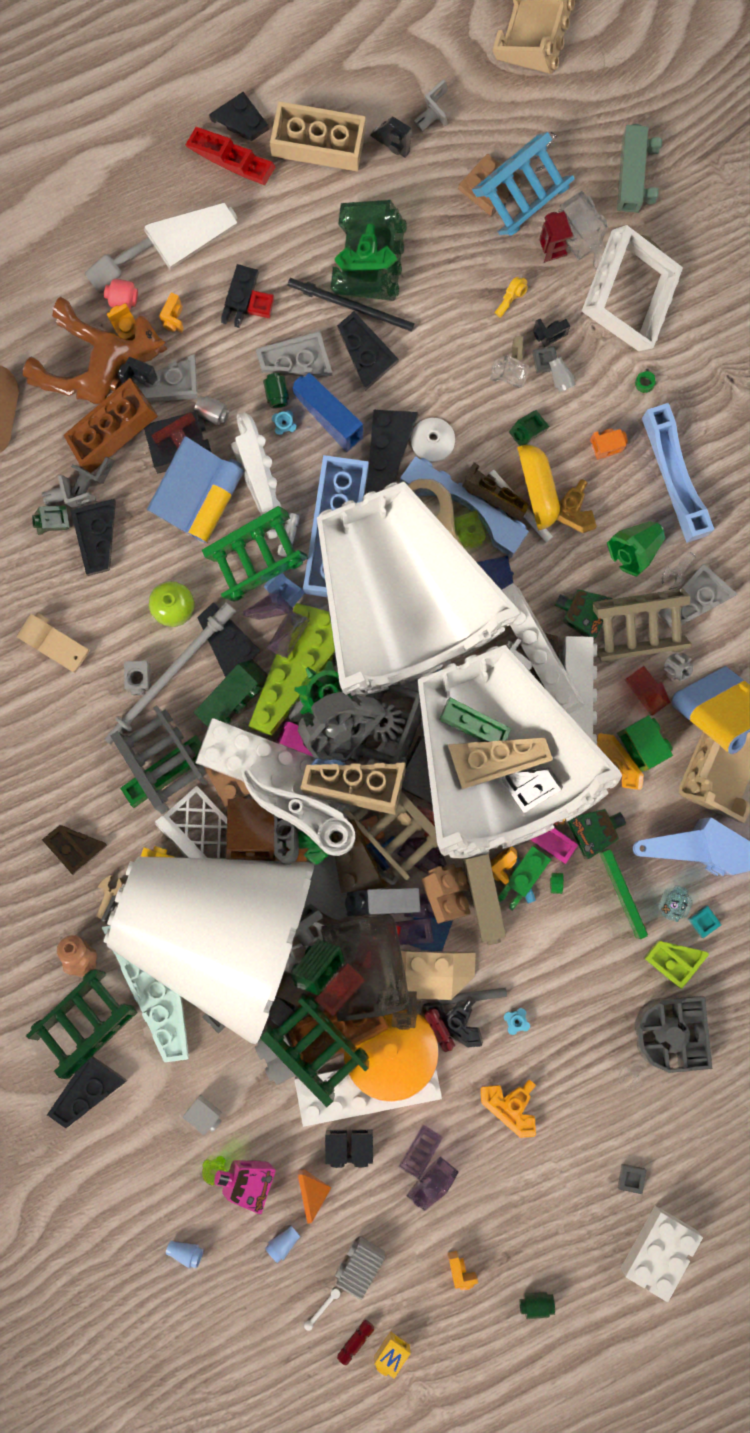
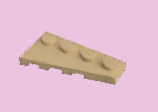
M546 738L448 744L462 790L553 760Z

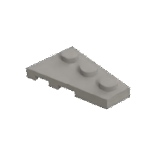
M320 331L256 349L262 373L298 375L310 373L312 375L332 376V370Z
M705 564L681 588L690 595V605H684L680 608L681 625L737 595L733 589ZM661 609L658 616L672 628L671 609Z

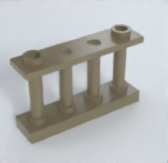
M684 589L593 602V611L598 618L603 619L605 647L597 649V655L600 660L614 662L619 658L666 651L681 652L686 648H692V643L685 635L681 636L680 610L684 605H690V595ZM670 608L672 637L659 639L658 612L660 609ZM646 611L649 616L650 641L636 643L635 615L638 612ZM618 615H625L627 644L614 646L612 619Z
M402 791L396 814L387 813L369 831L359 820L371 809L360 807L353 814L347 808L344 809L343 812L347 815L345 819L355 820L360 831L393 865L394 868L391 871L400 881L405 879L409 882L412 878L407 872L433 847L435 849L438 847L435 827ZM407 811L413 817L410 820L411 823L384 848L375 837L401 813L404 814ZM423 828L429 834L426 837L427 841L399 865L391 854L417 830L420 831Z

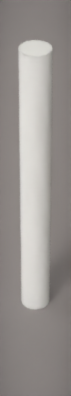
M495 470L489 473L496 478L495 482L499 487H506L514 492ZM527 508L524 518L547 543L553 536L547 529L538 531L535 516Z

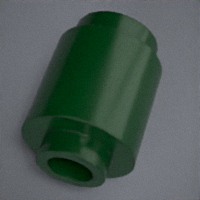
M279 373L267 375V378L263 380L267 403L270 404L271 408L287 406L289 395L285 377L280 376Z
M547 1292L524 1293L523 1299H519L521 1315L525 1314L526 1319L549 1318L550 1315H555L553 1294H547Z

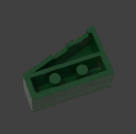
M254 660L238 663L193 713L207 727H209L211 719H216L230 725L232 722L231 718L235 714L242 712L247 706L246 703L262 690L268 674Z

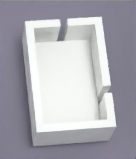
M655 1205L620 1269L626 1278L643 1288L647 1287L651 1293L668 1302L690 1263L687 1256L693 1257L703 1237L696 1229Z

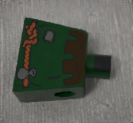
M577 589L572 599L560 594L554 606L566 611L562 620L563 623L584 637H593L594 641L603 624V619L598 618L593 611V602L613 598Z
M606 809L579 815L567 822L584 859L592 858L617 841L619 837L615 829L626 825L621 812L609 817Z

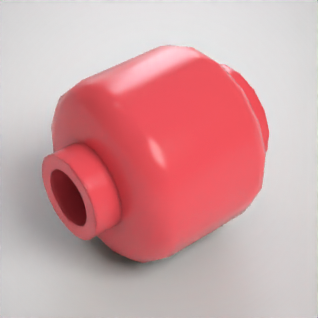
M115 278L111 281L110 285L106 284L104 298L108 299V304L111 308L126 303L130 310L132 306H136L138 289L135 288L134 283L131 281Z

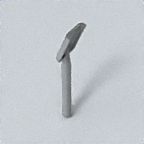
M148 237L120 254L114 260L109 254H105L85 272V275L101 294L105 290L106 284L110 285L113 279L120 277L121 270L118 265L127 262L153 246Z

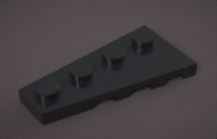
M373 410L367 493L373 491L377 493L384 490L387 485L396 482L414 424L418 418V412Z

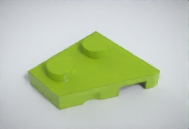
M657 940L643 959L678 988L682 989L709 956V953Z

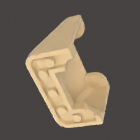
M702 732L679 787L680 796L737 822L745 823L750 813V804L742 799V796L750 779V732L747 734L744 746L734 754L727 752L707 734Z

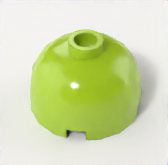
M166 581L160 583L152 590L149 596V609L151 615L158 623L165 626L178 627L184 625L192 616L195 601L192 593L185 585L175 581Z

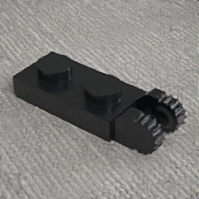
M239 264L236 265L224 304L221 323L227 324L231 310L237 312L234 326L240 328L244 314L247 313L252 290L255 288L259 275L257 269Z

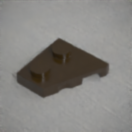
M59 825L42 839L72 875L107 847L105 842L71 830L63 825Z

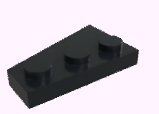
M355 311L337 325L365 391L399 362L395 354Z
M115 499L70 510L87 576L110 571L116 507Z
M92 1056L74 1074L47 1116L64 1128H67L128 1080Z

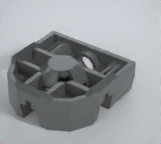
M343 692L327 695L312 705L311 709L315 718L303 717L299 721L298 733L314 758L346 761L382 720L386 712L375 698L354 695L351 699ZM359 724V731L355 734L354 729Z
M704 996L658 999L651 1001L640 1009L635 1020V1030L638 1037L637 1049L646 1062L668 1073L713 1069L706 999ZM665 1004H672L673 1016L670 1018L665 1017ZM689 1023H694L696 1042H689L690 1031L687 1025ZM654 1030V1041L644 1042L643 1031ZM666 1041L671 1046L666 1049L661 1043ZM668 1053H677L679 1067H670Z

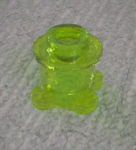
M218 1156L213 1160L206 1159L203 1162L202 1177L207 1184L215 1185V1175L211 1173V1170L229 1172L225 1168L224 1163L226 1160L223 1156Z

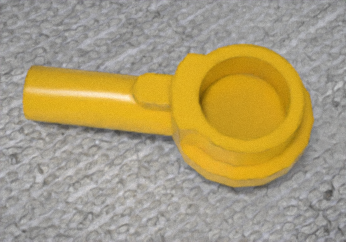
M515 277L511 281L503 297L504 300L494 312L498 317L501 318L514 299L525 295L528 289L525 278Z

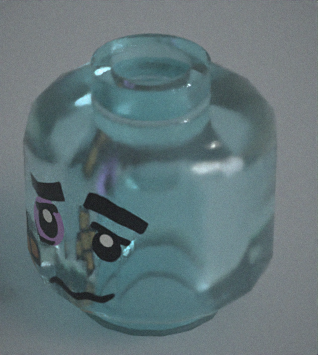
M675 885L674 888H666L659 903V909L662 911L661 915L675 922L687 918L693 904V898L687 894L688 890L678 885Z

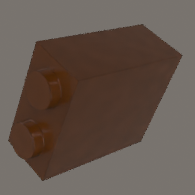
M243 797L228 799L227 860H274V814L265 810L254 799H245Z

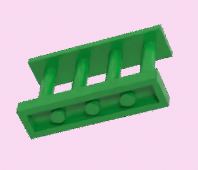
M277 506L202 549L205 558L218 562L229 589L221 593L222 598L233 602L239 601L245 597L244 594L288 569L300 567L303 561L308 559L306 553L300 550L295 552L283 526L285 521L290 519L287 510ZM271 529L276 530L287 554V557L278 562H275L264 537L265 533ZM252 540H256L268 566L256 573L245 549L246 544ZM233 551H237L248 576V579L237 584L226 560L227 554Z

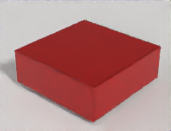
M252 290L248 314L270 319L274 295Z

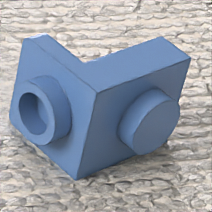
M283 573L270 579L264 585V588L273 598L290 610L305 594L299 586L287 579Z

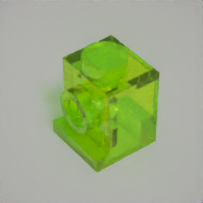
M477 510L455 518L454 525L464 548L469 546L472 549L483 544L482 541L485 540L486 535ZM472 526L476 531L470 533L467 528Z

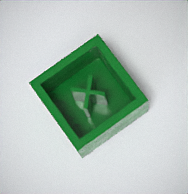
M650 715L617 732L624 747L641 772L649 770L673 756L671 752L673 750L672 745L668 739H663L659 732L661 730L659 723L655 718L651 719Z

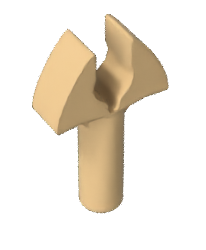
M113 875L106 877L99 884L98 888H102L105 894L97 914L98 918L102 919L112 896L117 895L119 888L122 887V878L118 879L116 888L112 890L109 884Z

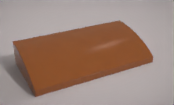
M129 378L63 436L79 465L92 473L103 463L105 457H111L156 419L158 415L139 387Z

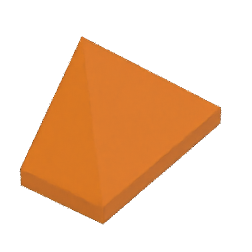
M301 1169L298 1173L307 1224H309L316 1217L331 1187L305 1169Z

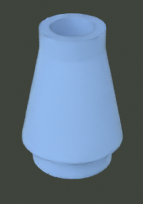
M290 1226L287 1230L270 1240L265 1250L276 1263L281 1259L284 1261L301 1236Z
M171 1240L168 1244L166 1255L171 1256L191 1269V1267L197 1268L199 1266L203 1249L199 1248L197 1244Z

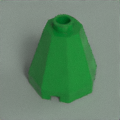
M648 521L618 531L607 542L612 560L616 562L618 559L623 564L619 566L623 572L637 577L650 565L665 539L664 528L659 523Z

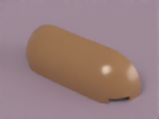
M1 365L0 453L7 448L10 442L19 393L14 375Z

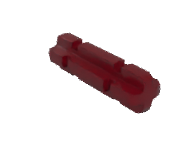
M437 1009L427 1010L424 1016L427 1022L431 1023L430 1027L434 1031L437 1041L441 1042L439 1045L443 1052L452 1051L455 1043L451 1037H448L450 1034L442 1019H439L440 1015Z
M364 1320L361 1323L359 1330H356L345 1344V1349L342 1348L338 1353L337 1359L343 1365L349 1364L352 1360V1355H356L366 1342V1337L373 1333L374 1326L368 1320Z

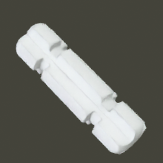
M288 513L290 519L286 521L287 524H285L284 528L293 545L297 530L296 526H298L300 518L297 514ZM282 544L279 545L278 555L287 557Z

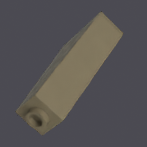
M489 854L462 859L481 941L487 942L488 945L501 943V938L506 937Z

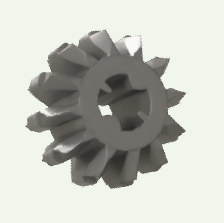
M382 703L381 706L385 710L386 715L369 735H374V740L378 742L383 740V742L389 743L390 737L393 740H397L396 733H403L404 730L400 726L406 724L404 719H401L403 712L397 710L395 705L391 704L388 706V704Z

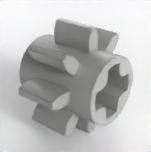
M678 653L670 655L664 664V670L667 672L666 676L672 681L688 679L693 672V664L690 663L691 658L684 653L682 655Z

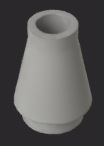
M561 356L549 362L554 386L558 388L559 392L576 385L574 375L566 366Z

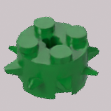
M331 661L327 662L323 671H314L307 667L306 672L308 676L303 680L301 686L295 687L294 691L299 693L303 705L300 711L301 714L308 712L313 714L311 707L315 702L323 698L324 689L328 690L326 696L343 692L340 687L338 672L334 671ZM351 693L347 694L351 699L353 698Z

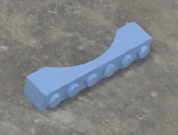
M666 403L647 409L642 420L686 543L707 537L714 531V527L708 510L699 498L687 472L679 444L676 422L670 405Z
M415 456L400 478V483L405 482L407 485L417 479H433L442 483L450 492L453 501L468 508L482 522L490 536L492 546L510 558L513 557L529 532L522 522L511 520L502 509L498 507L495 509L487 504L483 498L469 494L462 487V483L457 484L451 480V476L446 472L434 469L432 464L425 458L419 459ZM421 488L415 492L418 497L436 496L433 491L427 488Z

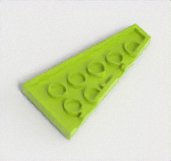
M299 603L295 604L251 718L250 729L273 735L288 716L290 709L297 701H300V695L294 689L301 686L303 680L308 676L306 668L310 667L314 671H323L327 662L334 658L335 646L329 611Z

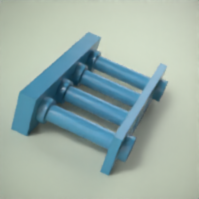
M548 132L537 134L472 189L476 197H489L505 223V226L497 231L499 235L511 236L518 232L520 225L555 195L562 194L568 190L569 184L575 179L573 175L561 177L546 151V145L552 141ZM534 155L540 157L555 183L546 191L529 164L531 162L529 159ZM518 168L519 170L522 169L538 196L530 205L513 179V172ZM501 182L506 184L522 210L513 219L496 193V187Z

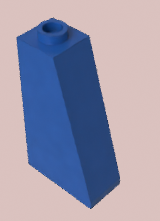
M308 373L305 377L302 375L294 382L293 393L295 397L346 452L363 439V423L312 374Z

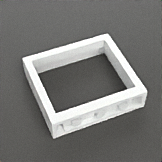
M628 225L613 229L582 312L637 351L652 349L658 340V334L665 321V315L672 302V296L679 282L683 267ZM626 248L661 274L640 333L604 308Z

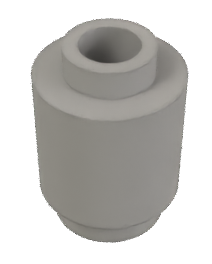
M200 396L194 408L198 417L218 426L221 422L225 423L229 416L227 404L209 396Z

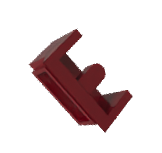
M565 211L560 213L551 212L544 217L545 222L543 223L539 238L544 254L546 253L544 263L567 256L566 248L568 245L566 240L573 238V233Z

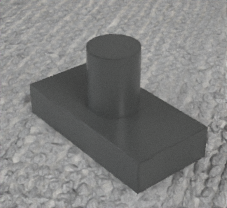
M312 904L303 908L295 933L302 946H307L314 941V936L308 927L323 918L320 911Z

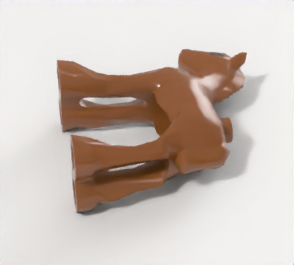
M59 297L53 307L52 314L57 319V326L64 328L72 335L94 346L90 354L88 370L72 377H58L47 372L40 361L31 356L27 359L22 374L27 378V384L34 387H40L45 391L58 392L67 396L76 393V399L100 404L111 391H115L120 387L121 380L118 379L119 369L123 363H126L129 357L141 362H148L158 356L159 353L166 351L167 347L164 346L165 341L157 335L145 316H139L135 320V338L133 340H125L112 332L92 327L81 321L76 316L70 302Z

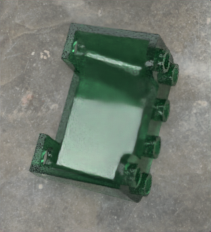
M391 200L341 203L338 225L346 234L345 248L349 247L356 253L362 234L366 233L367 224H374V234L377 237L378 245L377 251L388 246L398 259L388 269L341 272L338 267H333L331 290L337 295L395 301L396 296L399 295L398 279L402 273L401 254L404 253L403 237L407 231L406 220L403 219L398 208L395 207Z

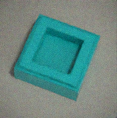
M709 906L703 907L688 918L701 938H705L722 925Z

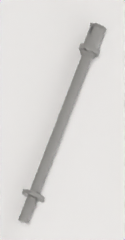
M225 602L213 617L210 616L207 622L208 626L123 718L119 716L115 718L118 724L104 739L109 744H112L113 740L110 735L116 731L122 733L125 729L131 731L130 723L214 632L224 629L223 625L237 611Z

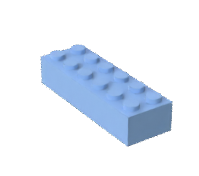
M323 455L303 590L307 595L328 597L317 517L325 510L340 508L347 501L353 500L355 503L363 501L369 469L368 461Z

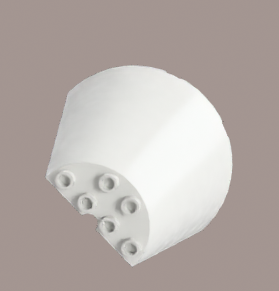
M405 482L399 484L391 483L382 491L367 493L363 496V501L359 503L350 500L342 504L338 509L323 511L317 517L339 682L343 693L346 695L351 693L352 696H361L388 690V686L395 685L397 682L403 685L422 677L426 673L435 672L451 664V659L458 658L462 654L465 657L505 631L504 626L513 624L520 615L518 608Z
M506 645L492 647L486 653L478 656L471 655L464 660L465 664L456 666V664L452 663L445 666L443 670L435 673H426L418 679L437 845L441 854L444 856L449 854L450 858H468L490 853L489 849H496L499 845H501L502 849H506L554 829V823L562 822L565 818L568 822L595 805L609 794L607 788L615 787L622 777L620 770ZM451 697L510 727L511 731L507 740L546 738L553 760L528 769L551 768L562 784V790L526 812L522 811L500 778L462 790L448 744L482 741L439 720L447 699Z
M138 856L135 862L130 861L126 871V875H128L126 884H123L117 892L115 902L119 904L118 907L115 906L114 911L110 914L107 924L111 925V929L107 930L104 943H107V947L249 1043L256 1045L269 1016L272 1001L275 999L291 951L292 941L308 894L314 864L310 862H293L286 865L280 861Z

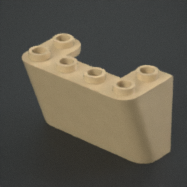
M513 0L514 8L506 37L502 30H498L493 46L495 58L498 61L553 74L554 70L558 68V56L560 50L564 47L565 30L569 28V15L571 10L574 9L575 0Z

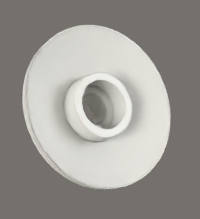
M424 419L412 431L411 446L418 457L425 458L429 462L445 459L454 448V431L442 419ZM435 434L438 438L431 440L429 436Z

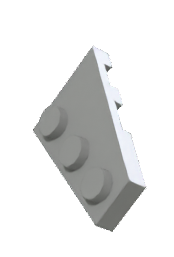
M195 354L188 356L187 360L179 363L175 361L169 363L166 368L158 371L155 370L157 379L154 385L146 382L140 383L132 378L149 402L198 398Z

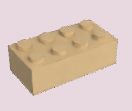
M278 101L270 140L272 157L358 171L366 132V116Z

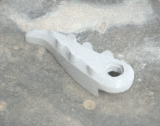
M244 412L237 415V424L241 435L235 438L236 441L231 443V447L236 460L242 464L241 468L244 470L243 477L260 514L263 515L277 506L281 507L275 494L277 480L272 477L270 472L272 459L265 455L263 449L266 440L262 435L258 434L253 418ZM275 529L266 532L269 539H274L278 536Z
M248 767L242 768L243 781L254 800L268 812L302 830L325 853L332 856H340L347 853L353 847L355 831L352 824L344 818L343 813L318 800L264 785L254 777ZM335 831L343 834V839L338 843H334L329 839L330 834Z

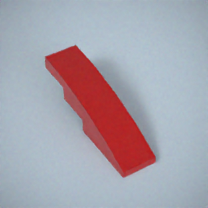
M195 127L185 144L187 148L211 162L264 186L276 168L272 161L257 157L252 150L235 145L231 138L199 127Z

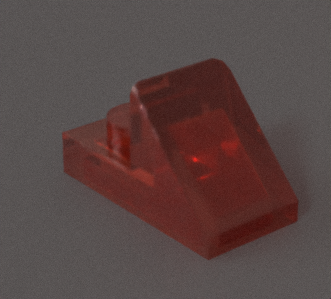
M642 666L625 679V682L651 716L671 703L663 683H657L645 666Z

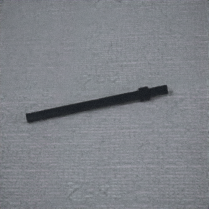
M291 277L288 281L287 286L302 291L306 296H316L410 332L413 331L415 325L413 322L316 287V284L308 281L304 283Z

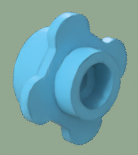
M291 411L275 413L272 416L277 435L296 430V424L293 423V413Z
M523 1008L504 1014V1020L508 1024L507 1031L511 1035H515L518 1031H528L530 1029V1024L525 1017L526 1011Z

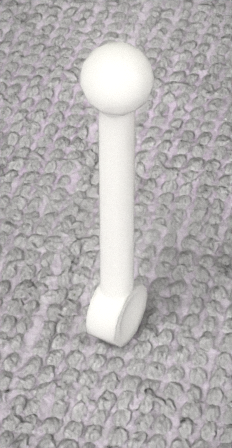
M338 1288L331 1290V1296L311 1320L304 1323L306 1330H312L314 1322L334 1299L340 1297V1290Z

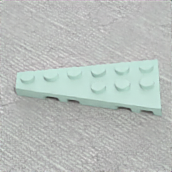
M111 926L102 927L104 934L107 933L108 929H111ZM113 951L136 1002H138L143 1018L151 1030L152 1037L163 1061L171 1062L188 1059L189 1053L182 997Z

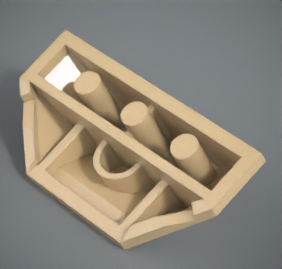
M395 949L390 973H382L404 998L452 1000L475 977L476 953Z

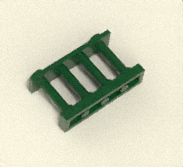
M94 969L86 973L82 978L83 981L42 1020L35 1022L30 1028L31 1031L26 1035L31 1040L38 1041L41 1038L59 1060V1066L54 1070L58 1078L69 1079L138 1013L132 1005H119L100 981L106 976L104 971ZM91 989L96 991L112 1011L111 1016L106 1021H101L83 999ZM75 1005L94 1027V1033L88 1038H84L65 1015ZM57 1022L61 1024L77 1044V1049L71 1055H67L48 1032Z
M303 992L298 1000L302 1006L278 1029H273L268 1025L262 1031L260 1039L327 1108L334 1102V1088L358 1065L365 1072L369 1069V1056L361 1047L357 1049L318 1008L319 1004L311 995L307 996ZM309 1013L318 1024L295 1046H289L284 1041V1035ZM326 1030L335 1041L312 1063L306 1064L301 1059V1053ZM343 1048L352 1058L328 1081H323L317 1075L318 1070Z

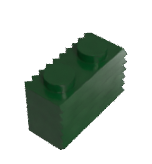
M317 939L312 946L306 949L305 956L301 961L292 967L290 974L294 985L320 995L323 988L326 987L334 974H336V971H339V967L344 964L341 948Z

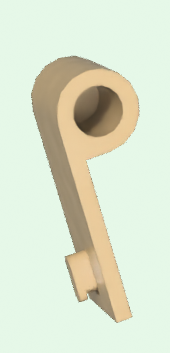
M38 612L35 616L30 614L16 637L76 673L90 650L48 625L49 619Z

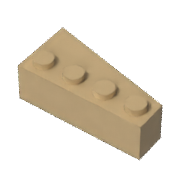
M405 763L306 765L300 788L304 795L395 815L406 773Z

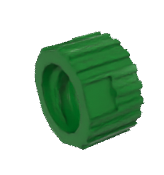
M649 371L639 373L635 380L636 389L642 393L652 391L656 384L655 375ZM647 378L650 384L644 386L640 383V380Z
M551 873L550 893L563 894V873Z

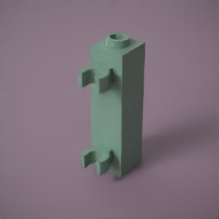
M632 124L625 127L621 146L617 211L639 213L643 202L655 204L656 198H658L659 189H644L646 152L659 154V149L662 147V138L654 137L648 139L647 126Z

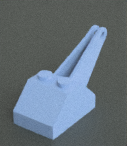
M711 817L699 819L693 831L639 840L633 845V852L639 857L701 862L706 865L705 869L716 876L718 874L721 876L735 875L750 871V841ZM641 845L644 846L643 852L640 851Z

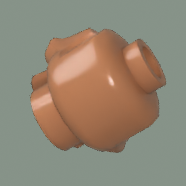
M70 935L60 941L57 946V954L63 963V971L66 974L83 977L89 971L96 969V950L89 947L85 940L77 935Z

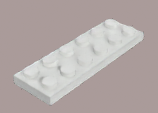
M211 719L196 759V764L243 781L242 768L248 767L254 777L264 785L318 800L328 806L331 801L304 795L300 788L306 765H310L314 757L216 719Z
M340 1069L318 1073L317 1075L323 1081H328ZM436 1070L423 1090L413 1097L396 1102L381 1101L368 1096L354 1084L348 1074L334 1088V1102L327 1108L298 1077L294 1079L303 1127L442 1099Z

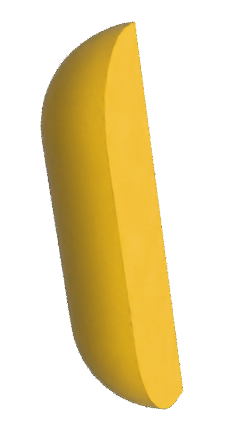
M533 445L518 446L517 449L538 531L550 527L557 520L560 512V504L550 464L546 454L540 448Z

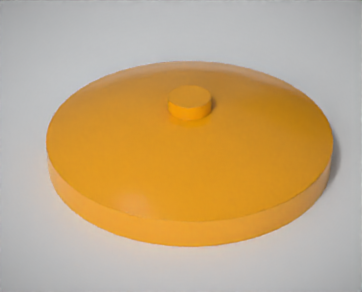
M397 1004L380 1005L389 1029L356 1046L357 1049L361 1047L368 1054V1060L370 1061L369 1069L365 1072L358 1065L349 1076L362 1092L374 1099L387 1102L402 1101L418 1094L433 1077L438 1062V1044L434 1031L418 1012ZM347 1052L344 1053V1062L346 1064L352 1058Z

